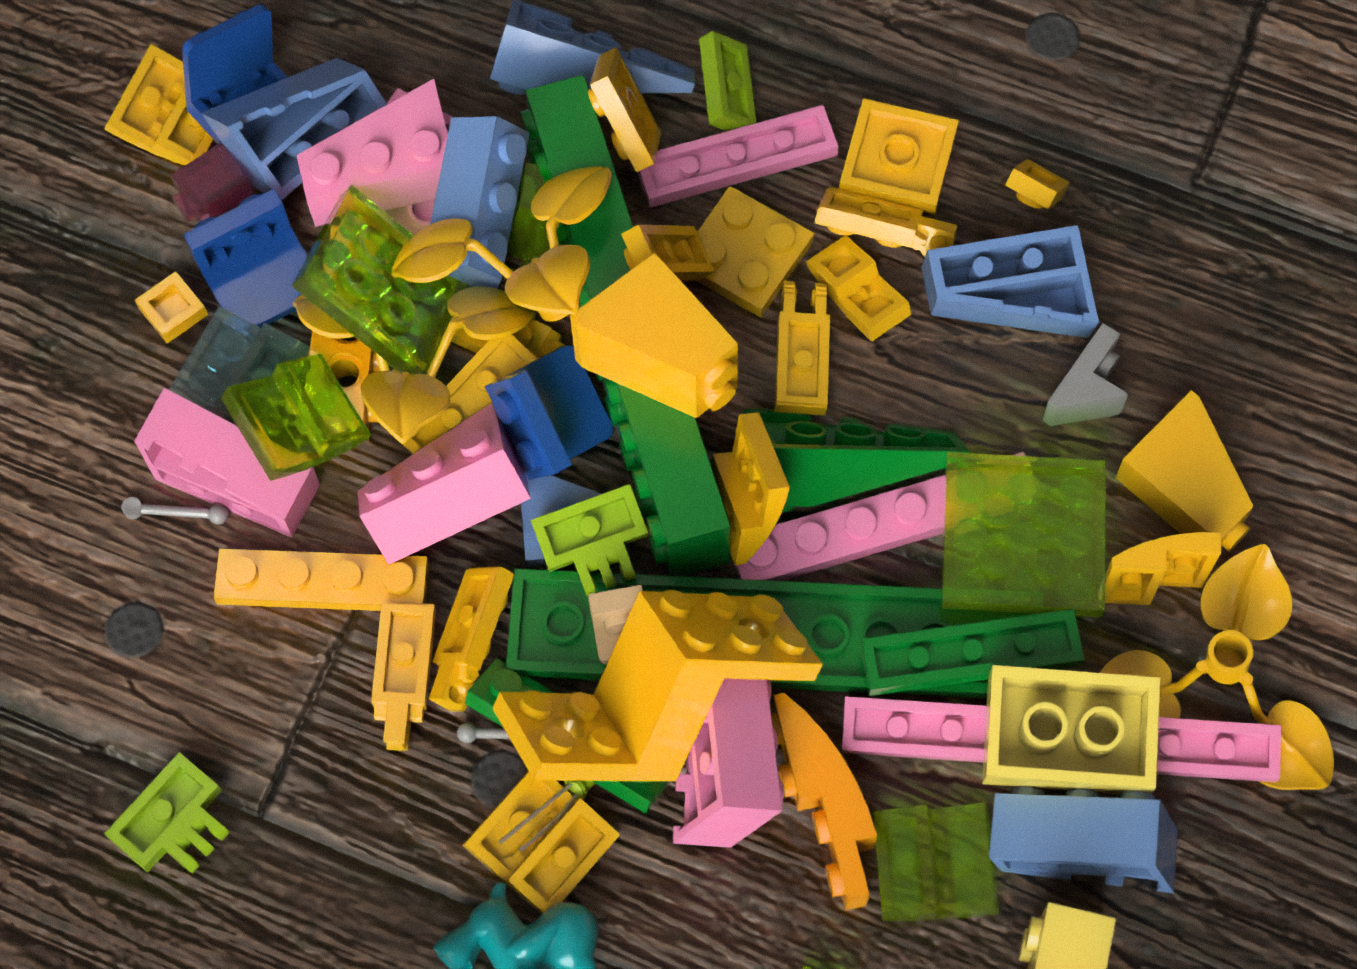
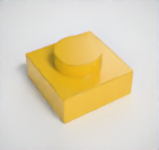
M1026 159L1013 168L1005 186L1016 191V197L1022 203L1036 209H1041L1042 207L1050 209L1062 200L1070 182Z
M176 271L135 299L139 310L167 344L208 316L205 306Z

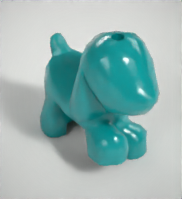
M498 882L492 888L488 900L479 904L471 912L468 921L444 935L433 948L439 959L449 969H474L476 958L482 949L485 951L494 969H596L594 954L599 936V926L595 917L587 908L572 902L557 903L549 907L534 923L524 925L507 903L506 884Z

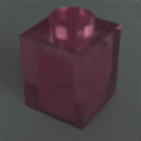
M221 143L171 174L178 192L172 199L188 222L194 218L200 222L209 217H219L238 207L247 197L254 195L247 176Z

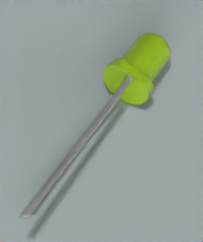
M564 781L565 787L501 838L499 843L505 842L565 791L572 794V798L558 815L533 838L519 847L520 851H523L555 824L575 799L581 798L583 800L587 796V791L596 783L592 781Z

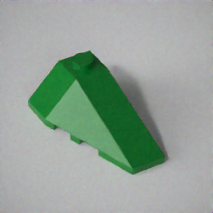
M744 409V414L760 413L790 486L782 512L792 511L795 507L817 506L969 461L970 451L957 434L952 431L890 424L885 427V432L876 431L869 425L858 423V418L842 416L840 424L831 425L810 422L811 414L774 412V409Z

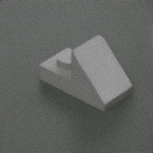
M1102 323L1048 400L1043 422L1050 426L1111 417L1122 413L1128 394L1106 380L1120 359V355L1114 352L1120 336L1119 332Z

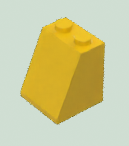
M655 252L580 307L577 315H570L575 360L584 369L694 418H698L708 409L712 411L719 410L736 393L738 343Z

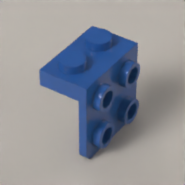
M264 4L241 11L232 18L206 31L195 34L182 47L187 111L220 147L223 146L222 142L201 113L288 78L273 62L271 11Z
M275 189L264 194L249 196L238 207L219 217L206 218L196 224L193 230L183 234L196 265L233 330L239 336H247L294 312L296 308L293 307V301L303 293L318 288L319 274L293 232L284 205Z
M570 345L560 347L485 386L493 403L494 410L500 418L515 448L516 455L530 480L554 475L572 465L570 459L609 439L613 434V426L587 371L575 360L574 347Z

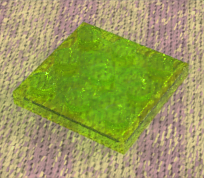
M351 185L337 200L292 287L399 372L407 371L410 375L426 374L448 323L452 318L447 308L448 301L455 293L465 289L467 284L449 276L424 283L408 282L400 277L394 278L391 274L394 262L404 245L414 235Z
M947 452L945 460L941 608L1036 614L1074 609L1075 616L1102 617L1105 611L1106 461Z

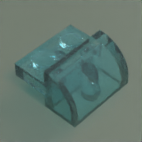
M219 306L169 390L260 437L309 353L310 346L266 323L260 328Z

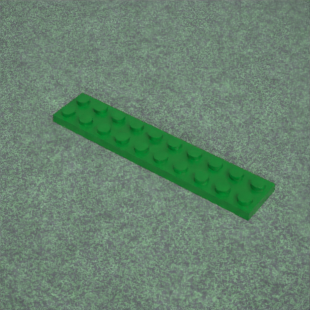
M514 569L506 669H511L527 677L600 680L607 664H602L599 661L589 599L585 594L578 572ZM590 573L596 584V593L642 585L643 591L664 592L666 590H676L682 593L693 594L719 592L730 596L754 597L756 595H766L775 598L782 605L783 611L797 630L805 636L809 646L823 665L815 681L770 680L771 688L869 693L860 646L861 638L1042 613L1041 593L635 574V579L626 582L622 574L612 573L616 586L606 589L601 573ZM988 680L888 694L987 699Z

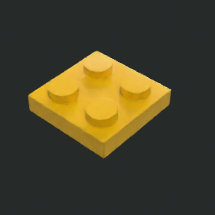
M615 47L599 55L590 82L591 88L588 89V96L598 116L603 117L606 115L615 131L611 133V138L620 158L623 161L629 159L635 171L639 172L654 165L662 132L620 52Z
M863 98L839 182V189L922 209L923 212L935 214L959 120Z
M729 186L697 231L715 272L695 281L762 318L782 289L783 282L788 280L813 244L814 233Z

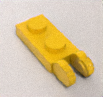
M784 281L781 311L777 321L774 412L825 415L828 405L830 315L826 314L827 284H814V289L811 292L812 313L795 312V304L797 302L795 281Z

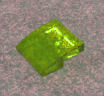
M526 163L520 180L506 255L522 259L521 267L531 263L533 258H540L550 249L546 231L548 220H537L531 212V202L545 182L537 165Z
M321 353L278 363L271 376L227 386L221 397L222 402L270 481L293 475L335 458L367 441L371 435Z
M984 802L930 809L927 805L873 811L874 827L877 834L876 850L882 919L884 921L956 919L999 914L995 866L989 858L991 842L989 807Z

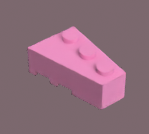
M434 79L296 155L306 200L315 227L435 199L448 133Z
M166 388L162 390L134 440L155 480L211 504H221L232 513L291 538L320 486L312 462L301 453L291 449L282 450Z
M493 403L478 411L392 469L373 478L357 491L359 516L388 565L531 499L525 469L520 463L515 448L494 410Z
M724 678L687 757L686 774H679L676 780V791L685 792L684 826H674L673 844L732 847L782 812L784 787L778 777L776 761L778 737L776 730L772 727L769 703L772 691L770 680Z

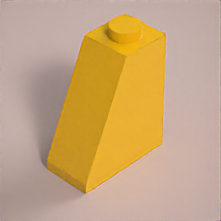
M1191 390L1123 458L1116 479L1180 534L1221 532V547L1223 546L1230 552L1250 530L1245 521L1254 506L1200 397Z

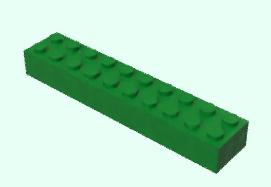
M584 75L525 90L528 110L520 112L523 128L530 132L527 154L530 164H535L539 177L536 178L538 189L550 179L574 169L601 166L603 168L609 167L612 173L608 191L596 210L579 223L567 225L560 222L557 228L559 246H581L590 257V269L580 294L579 308L631 270L624 256V249L627 246L621 234L633 228L597 114L588 96V87ZM596 374L598 381L603 380L607 394L605 396V403L611 424L618 427L621 439L619 448L627 472L632 471L636 487L633 488L635 499L642 517L647 519L650 532L648 541L655 564L665 563L669 576H685L730 563V524L696 419Z

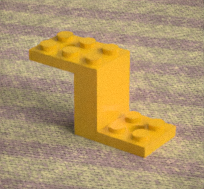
M666 590L664 592L639 591L594 694L574 692L572 694L540 693L537 691L499 692L493 706V711L534 780L676 781L724 678L815 681L823 663L809 646L805 636L797 630L783 611L782 605L775 598L766 595H756L754 597L730 596L719 592L693 594L682 593L676 590Z

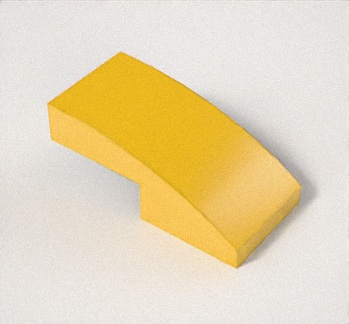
M847 235L806 261L808 269L818 283L827 284V294L871 342L912 315L909 301L878 274L876 261Z

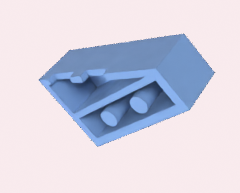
M334 58L204 111L201 114L252 187L263 193L275 189L280 200H282L302 183L297 154L387 105L365 69L339 58Z
M1078 225L927 250L921 269L932 316L1089 338L1099 323Z
M1015 787L1012 789V794L995 793L989 858L1001 872L1071 880V874L1105 876V885L1119 887L1123 886L1124 877L1157 880V891L1174 893L1178 829L1162 802L1154 800V795L1150 793L1126 791L1121 793V798H1101L1099 793L1095 791L1070 789L1066 791V796L1045 795V792L1038 788Z

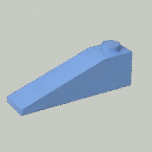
M512 0L490 76L491 80L499 82L498 85L503 90L520 95L526 94L525 90L584 75L587 87L590 89V82L599 55L617 47L641 93H692L695 85V70L644 48H632L629 53L621 49V44L613 39V35L600 30L596 31V33L583 34L571 27L574 19L519 0Z

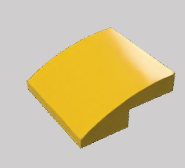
M150 44L104 130L157 156L197 169L213 138L187 111L183 62Z
M759 412L739 414L733 451L712 454L711 469L730 524V554L735 565L746 564L766 541L782 513L790 488Z
M1195 532L1161 537L1131 547L1112 557L1097 592V603L1150 605L1159 586L1202 588L1221 554V532Z
M527 771L462 846L543 914L549 907L562 902L620 834L587 803L579 798L575 799L562 817L523 851H520L519 847L533 838L553 820L572 798L573 795L565 791L510 838L500 844L499 840L563 788L557 781L534 780L530 772Z

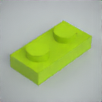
M715 31L709 32L699 39L709 125L730 131L757 123L747 45Z

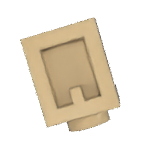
M642 585L588 594L598 656L602 664L608 663L639 591H643Z

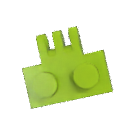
M630 484L531 520L549 572L575 564L586 596L596 593V584L590 575L593 571H600L606 589L616 586L610 568L612 564L619 562L621 574L626 582L636 578L625 544L647 537L648 531Z
M179 752L104 834L147 873L167 852L193 874L200 865L185 850L192 844L203 855L208 857L215 848L200 836L205 828L214 837L222 841L230 832L205 811L222 792L221 788Z

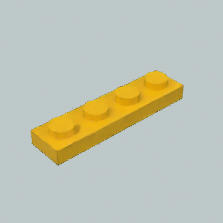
M219 549L213 598L217 605L381 611L382 602L426 604L429 561L427 556H406L388 565L384 556L377 554Z

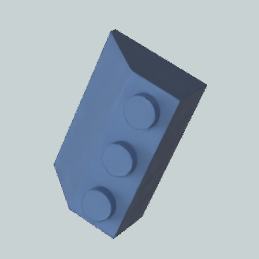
M498 116L451 118L430 225L452 218L468 220L473 226V233L470 239L478 240L505 263L530 132ZM467 251V256L463 263L448 275L473 287L486 286L497 289L502 278V274L474 251Z

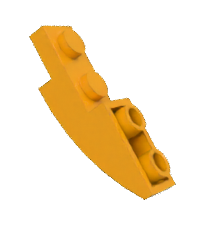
M785 693L773 695L772 727L776 730L778 745L781 744L786 763L778 765L779 778L784 787V797L794 796L798 811L819 807L820 811L812 812V820L819 845L824 843L829 845L833 863L826 864L825 871L832 897L842 896L845 911L867 906L869 890L859 852L874 849L877 834L858 783L841 753L811 716Z

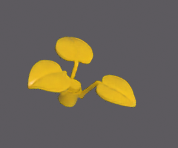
M601 166L574 169L550 179L537 191L531 202V212L537 220H548L546 231L550 249L540 258H533L531 263L516 269L514 272L478 240L470 239L473 233V226L468 220L452 218L435 222L416 233L399 252L391 274L394 278L400 277L414 283L436 281L456 270L465 260L467 251H474L507 278L505 293L514 304L538 311L541 318L545 321H557L568 315H577L580 294L590 269V257L581 246H559L557 228L560 222L567 225L576 224L593 213L608 191L612 173L609 167L603 168Z
M334 284L307 291L293 301V307L296 308L301 322L321 336L328 338H350L359 335L364 329L371 335L380 371L371 373L362 381L361 397L374 418L401 444L405 443L419 428L443 414L450 404L448 388L440 380L436 379L435 376L456 331L463 328L469 336L475 339H499L523 329L534 321L536 317V310L514 304L503 290L486 286H475L458 291L449 299L447 306L449 314L455 319L448 323L427 373L423 374L420 368L409 364L398 365L390 371L379 326L373 322L384 316L385 305L374 293L358 286Z
M1266 544L1257 545L1236 554L1222 564L1206 582L1200 599L1202 617L1210 627L1225 631L1219 632L1211 639L1205 660L1197 662L1196 667L1183 678L1171 684L1172 675L1168 664L1158 655L1144 650H1133L1119 654L1111 659L1100 671V673L1160 677L1159 717L1180 719L1181 707L1174 693L1183 691L1202 674L1208 673L1213 680L1221 684L1240 682L1254 719L1259 724L1281 725L1280 780L1277 782H1259L1280 790L1325 789L1332 781L1334 771L1333 750L1327 731L1318 716L1303 704L1284 700L1277 703L1266 717L1261 710L1253 686V676L1248 672L1253 657V647L1249 639L1260 641L1275 636L1284 629L1292 613V595L1289 586Z

